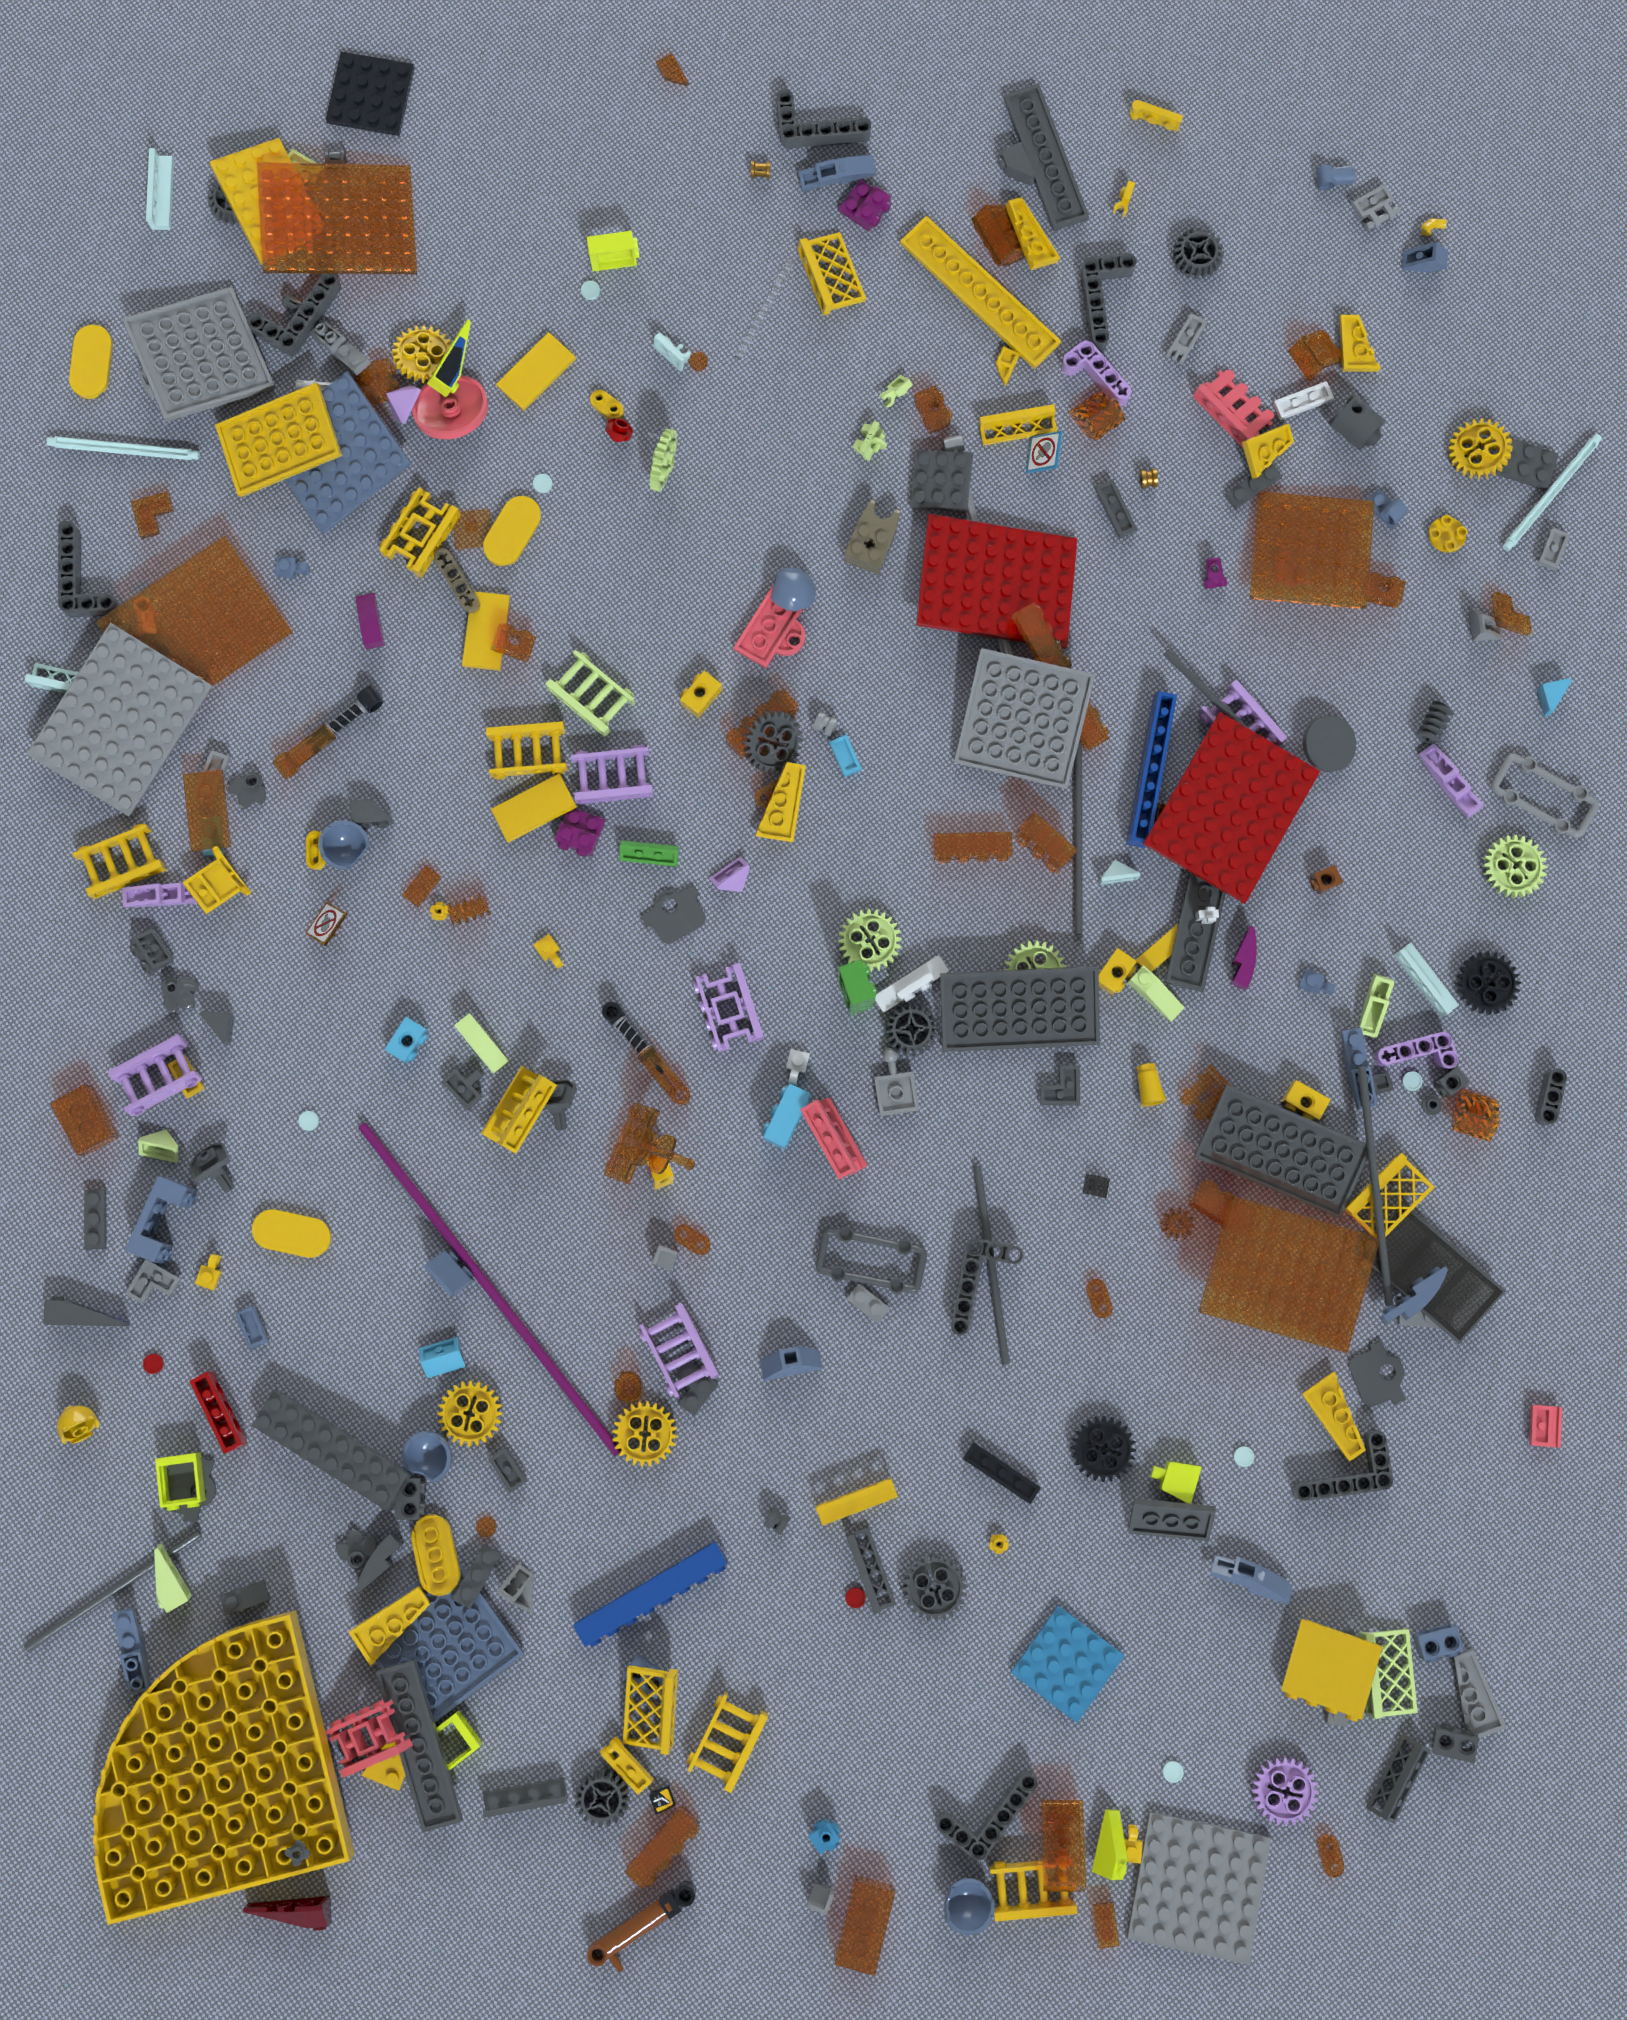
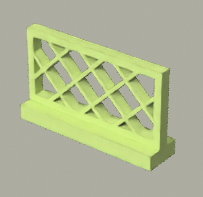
M1409 1629L1358 1632L1359 1638L1376 1643L1375 1637L1382 1636L1387 1642L1384 1645L1380 1658L1383 1656L1389 1661L1383 1671L1377 1666L1366 1705V1716L1379 1719L1385 1716L1418 1713ZM1403 1634L1404 1643L1399 1648L1393 1640L1397 1635ZM1390 1644L1398 1650L1392 1659L1384 1653ZM1401 1654L1406 1657V1664L1403 1668H1400L1395 1663ZM1392 1665L1400 1671L1394 1680L1387 1675ZM1403 1675L1408 1678V1685L1405 1689L1397 1684ZM1384 1677L1391 1682L1386 1691L1380 1688V1682ZM1395 1686L1402 1692L1396 1701L1389 1696V1693ZM1405 1695L1410 1699L1411 1708L1404 1709L1399 1705ZM1386 1697L1393 1703L1389 1711H1383L1382 1703Z

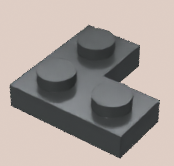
M1060 1065L1059 1085H1040V1105L1079 1106L1080 1066Z
M689 1361L682 1365L675 1376L681 1380L700 1369ZM704 1376L687 1385L690 1389L679 1402V1405L695 1416L718 1386V1383L709 1376Z

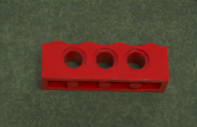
M214 1371L205 1372L190 1380L189 1382L223 1453H230L248 1444Z

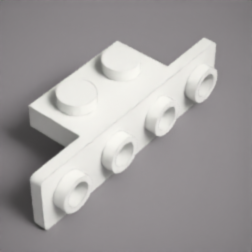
M936 956L876 994L875 1001L882 1012L885 1013L902 1001L908 1002L916 996V992L920 990L924 992L932 986L931 983L940 978V973H948L949 970L940 956Z

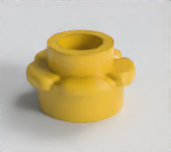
M436 902L435 905L430 907L431 917L436 921L445 920L449 913L448 906L444 905L443 902Z
M994 1534L990 1538L989 1548L991 1551H994L996 1554H1002L1003 1551L1008 1549L1009 1543L1005 1535Z

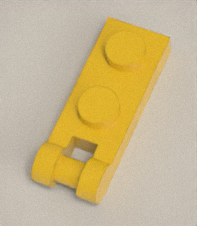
M1140 100L1133 101L1129 114L1133 120L1140 118L1150 124H1157L1165 127L1167 130L1177 132L1183 119V115Z
M614 1737L608 1746H604L600 1750L601 1756L637 1795L653 1782L654 1778L623 1746L618 1737ZM614 1751L619 1754L617 1757L613 1755Z

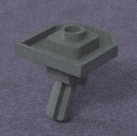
M569 1079L550 1080L557 1086L543 1110L549 1109V1112L553 1113L556 1130H565L567 1128L565 1110L571 1107L577 1087Z
M213 1143L194 1156L189 1167L193 1180L196 1183L210 1176L217 1181L225 1193L230 1192L234 1188V1184L225 1173L224 1165L230 1162L227 1148L223 1143Z

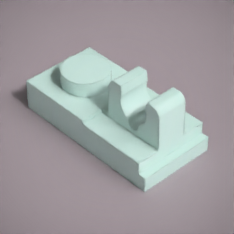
M659 332L654 337L653 347L679 371L683 370L684 363L690 358L691 352L681 353L684 345L679 344L677 347H674L672 341Z

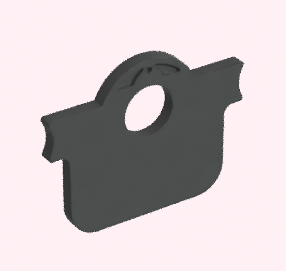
M692 884L680 893L675 890H665L658 894L654 901V909L642 915L640 919L645 922L646 928L653 926L664 943L672 944L703 925L706 916L696 901V897L700 894L695 890L694 884ZM667 899L675 900L678 905L677 910L673 913H666L662 908L663 902Z
M1381 1340L1369 1344V1351L1352 1357L1349 1360V1370L1365 1405L1373 1407L1389 1400L1392 1401L1393 1405H1396L1400 1401H1406L1400 1387V1383L1404 1378L1403 1365L1397 1358L1387 1355ZM1385 1364L1391 1365L1395 1371L1394 1377L1390 1380H1384L1380 1375V1369Z
M205 1457L201 1459L204 1485L207 1489L205 1494L206 1501L199 1502L200 1506L187 1508V1504L179 1505L180 1509L171 1510L172 1512L183 1514V1521H190L193 1524H197L201 1507L210 1504L216 1495V1485L210 1477L215 1460H208ZM194 1463L170 1465L168 1472L170 1501L194 1497L192 1494V1487L195 1484Z

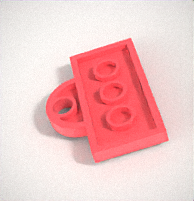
M774 584L733 648L734 651L767 669L776 654L781 656L794 655L802 649L805 643V630L798 621L804 609L797 612L789 611L771 600ZM792 637H797L800 643L793 646L789 643V640Z

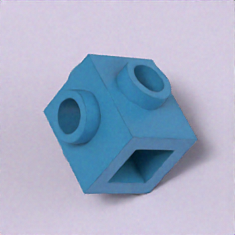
M829 1818L825 1821L823 1819L819 1820L813 1825L814 1829L808 1832V1838L820 1855L827 1849L832 1851L839 1845V1833H841V1830L835 1821L831 1823Z

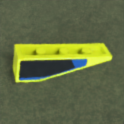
M469 319L463 324L427 382L430 387L444 397H447L450 392L454 394L460 385L457 381L462 372L471 325Z

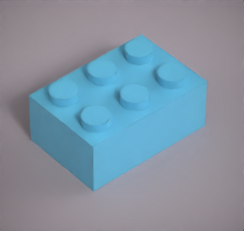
M790 1083L788 1087H783L779 1095L781 1101L779 1105H774L770 1113V1117L773 1118L770 1123L766 1122L761 1132L764 1135V1141L786 1150L802 1117L800 1109L807 1106L811 1093Z

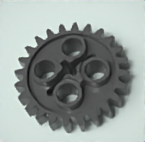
M771 709L770 714L764 711V717L758 714L757 721L751 720L752 727L746 726L749 733H743L747 737V740L742 741L747 746L743 751L748 753L745 758L750 760L749 763L758 770L762 769L766 773L769 770L774 773L776 768L778 771H782V765L784 766L788 761L794 763L792 757L799 756L796 750L802 749L798 743L802 742L803 739L798 736L803 734V732L798 729L800 725L795 723L796 719L790 717V714L784 713L781 710L776 712ZM769 727L768 732L765 733V729ZM759 737H763V738L768 739V740H771V741L777 740V741H779L780 743H787V745L785 746V745H781V744L775 743V742H770V743H769V742H767L766 740H761V739H758V738H759ZM764 745L763 750L759 752L760 748ZM781 749L780 754L776 756L777 751Z
M932 1553L931 1559L928 1560L927 1556L924 1555L923 1562L917 1558L916 1562L918 1565L910 1564L912 1571H905L909 1578L902 1579L907 1584V1586L902 1587V1590L908 1593L903 1598L910 1599L906 1605L907 1607L914 1606L912 1613L920 1611L919 1618L926 1614L927 1621L930 1620L931 1616H934L935 1622L938 1621V1616L946 1620L945 1614L948 1613L953 1617V1609L960 1611L957 1604H964V1601L960 1598L967 1596V1593L962 1591V1589L968 1588V1585L962 1584V1581L966 1580V1576H959L963 1570L962 1568L956 1570L957 1562L950 1564V1557L943 1561L942 1554L936 1559L934 1553ZM940 1569H944L947 1572L943 1580L936 1578V1572ZM928 1570L932 1571L936 1585H940V1587L937 1588V1591L941 1600V1605L937 1604L934 1591L929 1590V1588L932 1587V1584L928 1575ZM921 1575L927 1577V1583L924 1586H919L916 1583L917 1578ZM950 1589L953 1591V1596L947 1600L942 1598V1592ZM927 1595L932 1596L934 1599L933 1603L929 1606L924 1605L922 1602L923 1598Z

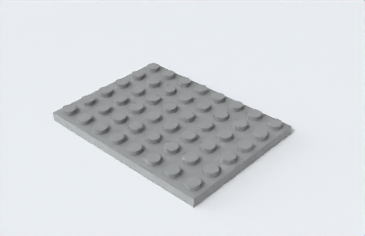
M110 623L29 749L27 755L131 817L213 686Z

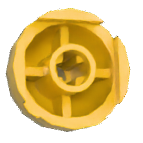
M80 1405L69 1406L63 1410L57 1419L56 1431L63 1444H66V1441L76 1444L90 1437L93 1434L91 1430L95 1426L98 1429L100 1422L90 1408Z

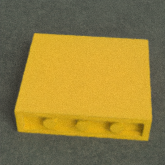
M1303 1618L1301 1619L1281 1691L1286 1692L1285 1696L1297 1700L1300 1697L1305 1699V1703L1314 1707H1317L1318 1704L1325 1706V1711L1336 1715L1338 1712L1346 1714L1345 1718L1355 1722L1358 1719L1362 1720L1364 1719L1365 1708L1384 1646Z

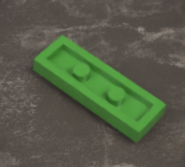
M625 840L620 842L619 861L674 867L678 865L679 846Z

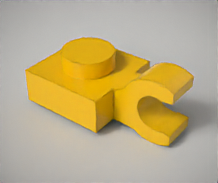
M1128 180L1127 186L1122 187L1119 195L1122 201L1114 205L1113 214H1116L1117 209H1122V217L1126 216L1135 182Z
M550 934L533 944L545 962L551 959L557 969L564 965L557 956V953L561 950Z
M211 1254L208 1266L201 1265L194 1284L214 1291L222 1274V1271L217 1270L222 1256Z
M1128 1824L1127 1839H1124L1127 1862L1141 1864L1143 1842L1142 1840H1137V1825Z

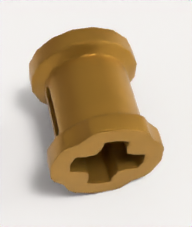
M752 160L751 178L757 176L770 179L771 162L755 163V160Z

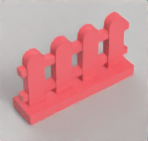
M1220 370L1216 375L1218 378L1212 383L1208 381L1205 384L1202 383L1195 391L1193 398L1243 448V441L1260 435L1258 432L1265 426L1270 428L1273 425L1274 413L1271 410L1262 412L1258 408L1261 404L1259 397L1254 396L1249 399L1245 395L1248 391L1246 384L1240 383L1236 386L1232 382L1235 377L1232 370H1226L1224 373ZM1227 386L1231 391L1223 397L1219 392ZM1240 399L1244 404L1236 410L1232 405ZM1254 413L1257 418L1249 423L1246 418Z

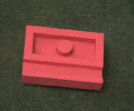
M1530 1406L1529 1445L1561 1448L1562 1407Z

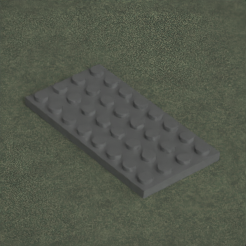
M1098 966L940 973L943 1052L1100 1045Z
M1225 1084L1194 1157L1341 1219L1368 1159L1367 1144Z

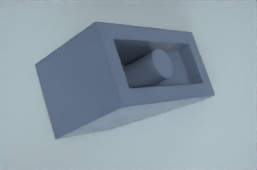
M1438 242L1403 251L1402 269L1426 273L1447 269L1448 250Z

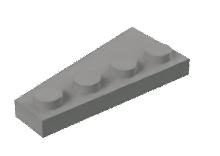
M1473 1648L1458 1653L1457 1656H1454V1664L1465 1728L1474 1730L1479 1738L1506 1729L1507 1727Z

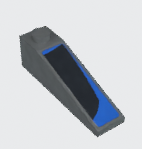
M52 1296V1300H45L43 1325H130V1322L73 1301H64V1297Z

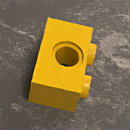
M705 670L701 674L698 673L692 680L693 684L689 689L685 688L680 694V704L698 719L723 690L722 684ZM703 690L705 694L702 697H697L695 692Z
M1117 948L1099 973V987L1112 996L1115 992L1120 993L1125 986L1123 981L1126 976L1131 977L1137 969L1134 966L1137 961ZM1112 969H1119L1121 977H1114Z
M1295 1080L1290 1084L1281 1103L1285 1104L1284 1107L1294 1113L1297 1111L1303 1114V1117L1316 1122L1322 1117L1331 1099ZM1302 1097L1309 1101L1307 1108L1301 1105Z

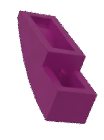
M375 593L357 596L356 605L364 647L368 650L385 646Z
M1253 926L1247 928L1232 961V964L1238 966L1231 985L1244 991L1250 985L1256 964L1257 941L1255 927Z

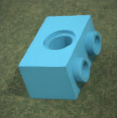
M405 1016L384 1050L408 1064L409 1061L412 1062L417 1056L418 1052L416 1050L419 1045H423L426 1042L428 1030ZM409 1036L412 1037V1044L405 1046L404 1039Z

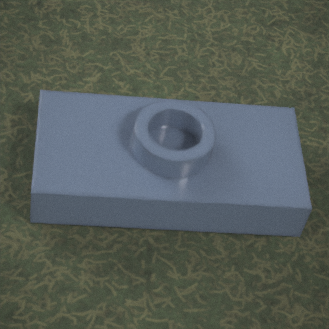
M255 1305L235 1312L250 1350L270 1342Z

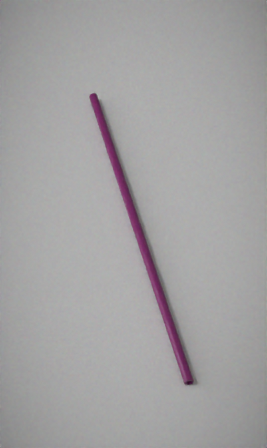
M365 1122L358 1127L359 1131L463 1264L470 1270L477 1282L614 1457L622 1451L621 1448L615 1449L618 1444L612 1441V1436L367 1123Z

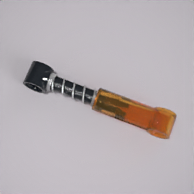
M372 686L362 689L356 697L358 700L353 703V706L346 708L343 714L339 713V717L332 719L329 725L323 723L288 752L281 753L273 760L272 764L284 779L295 775L304 763L336 739V733L339 734V731L346 728V725L353 723L355 718H360V714L372 713L382 706L384 701Z
M615 1002L606 1003L602 1008L604 1019L611 1026L618 1028V1032L624 1035L623 1038L627 1039L629 1045L633 1046L635 1052L639 1053L638 1060L672 1101L679 1106L687 1105L691 1100V1093L657 1050L652 1045H646L643 1041L644 1038L641 1039L638 1032L632 1028L633 1025L627 1022L621 1007ZM609 1009H617V1015L615 1017H608L607 1012ZM663 1072L673 1082V1084L675 1085L674 1088H672L671 1085L666 1081V1079L661 1075ZM683 1090L686 1092L684 1100L676 1099L678 1091Z

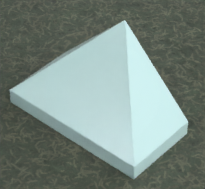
M1114 860L1099 880V885L1138 880L1140 872Z

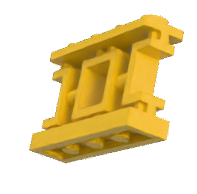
M421 487L417 491L412 492L409 499L410 502L406 507L402 508L399 514L400 518L396 523L392 524L389 535L381 541L379 546L381 555L385 558L388 557L391 561L396 553L407 558L409 562L406 568L420 578L427 571L434 559L435 552L442 547L461 516L459 509L453 505L450 506L448 503H445L442 510L429 504L431 495ZM419 505L427 509L424 517L415 513ZM434 514L443 519L438 528L434 523L430 522ZM416 521L430 528L421 542L408 535ZM399 536L407 541L403 549L394 545ZM414 546L423 550L418 559L410 554Z

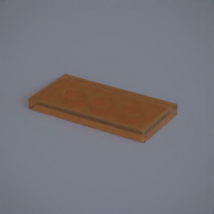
M223 770L183 774L191 851L212 850L215 846L219 847V849L231 847Z

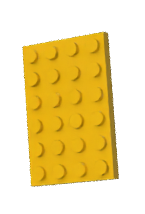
M280 138L209 161V165L260 265L312 247L317 237L325 233L328 234Z
M317 382L215 424L239 497L246 496L342 456L320 385Z

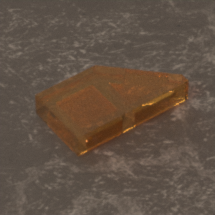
M673 54L656 61V65L666 81L684 86L689 85Z

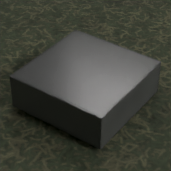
M1388 1071L1372 1075L1376 1095L1394 1090Z

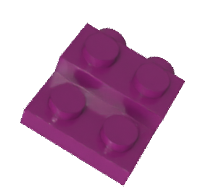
M860 179L840 205L839 212L869 232L872 227H876L879 224L881 215L889 211L892 205L891 196L877 186L873 188Z
M573 809L566 813L554 841L560 849L568 851L570 848L575 850V853L580 856H592L606 820L584 811Z

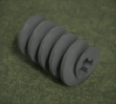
M1433 700L1432 705L1429 707V712L1425 715L1426 718L1419 727V732L1416 733V737L1426 744L1440 742L1441 739L1437 735H1444L1441 729L1448 727L1444 722L1451 721L1447 715L1453 716L1454 712L1446 704Z

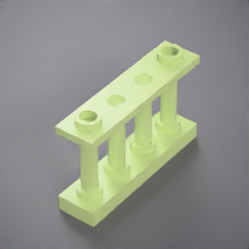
M575 650L573 654L577 661L559 681L556 680L554 682L549 679L545 684L546 688L602 736L606 737L610 733L608 722L626 702L632 706L635 705L634 694L627 688L623 690L590 662L591 659L584 652L579 653ZM584 665L591 671L590 675L574 693L568 694L564 690V686ZM597 677L606 684L588 705H581L579 703L581 695ZM613 689L621 697L603 717L598 719L593 715V710Z

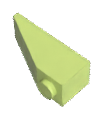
M1144 965L1128 981V984L1170 1022L1185 1008Z
M161 1543L154 1550L156 1596L158 1597L157 1603L159 1607L165 1609L166 1613L189 1601L192 1594Z

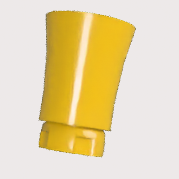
M1155 1063L1137 1066L1140 1107L1155 1106L1167 1102Z

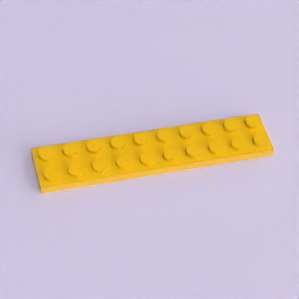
M925 216L900 240V245L1005 343L1018 352L1020 357L1034 370L1061 344V340L929 217Z

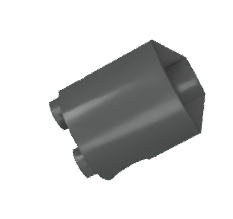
M1353 393L1346 401L1347 404L1340 406L1328 424L1360 451L1364 446H1375L1382 438L1383 434L1380 428L1384 425L1385 420Z

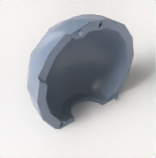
M788 567L776 573L771 594V600L781 608L796 612L813 605L816 588L812 578L806 572L799 568Z
M340 820L332 822L324 828L319 837L318 847L321 857L327 864L336 869L350 870L367 851L370 842L367 833L361 826L352 821Z
M433 1431L419 1432L409 1438L403 1447L402 1461L405 1470L411 1473L422 1474L427 1477L426 1480L433 1483L443 1478L452 1465L453 1454L450 1444L439 1433Z
M973 1878L961 1879L953 1883L947 1890L945 1897L944 1916L946 1922L956 1932L965 1936L976 1935L984 1931L991 1923L995 1912L994 1899L989 1889L981 1881Z

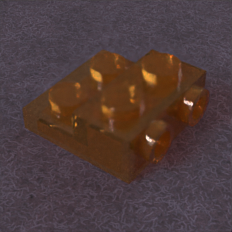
M389 358L370 361L371 364L360 374H354L355 382L371 405L387 402L388 397L386 393L400 389L398 381L394 380V374H396L395 364L391 363Z

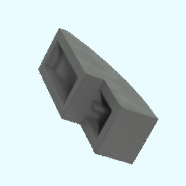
M394 1532L390 1533L378 1545L368 1559L357 1584L356 1591L358 1593L362 1592L393 1565L388 1557L403 1545V1542Z

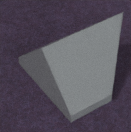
M1469 605L1472 640L1503 639L1501 620L1490 617Z
M518 1564L498 1589L497 1593L512 1605L532 1613L535 1575L521 1564Z

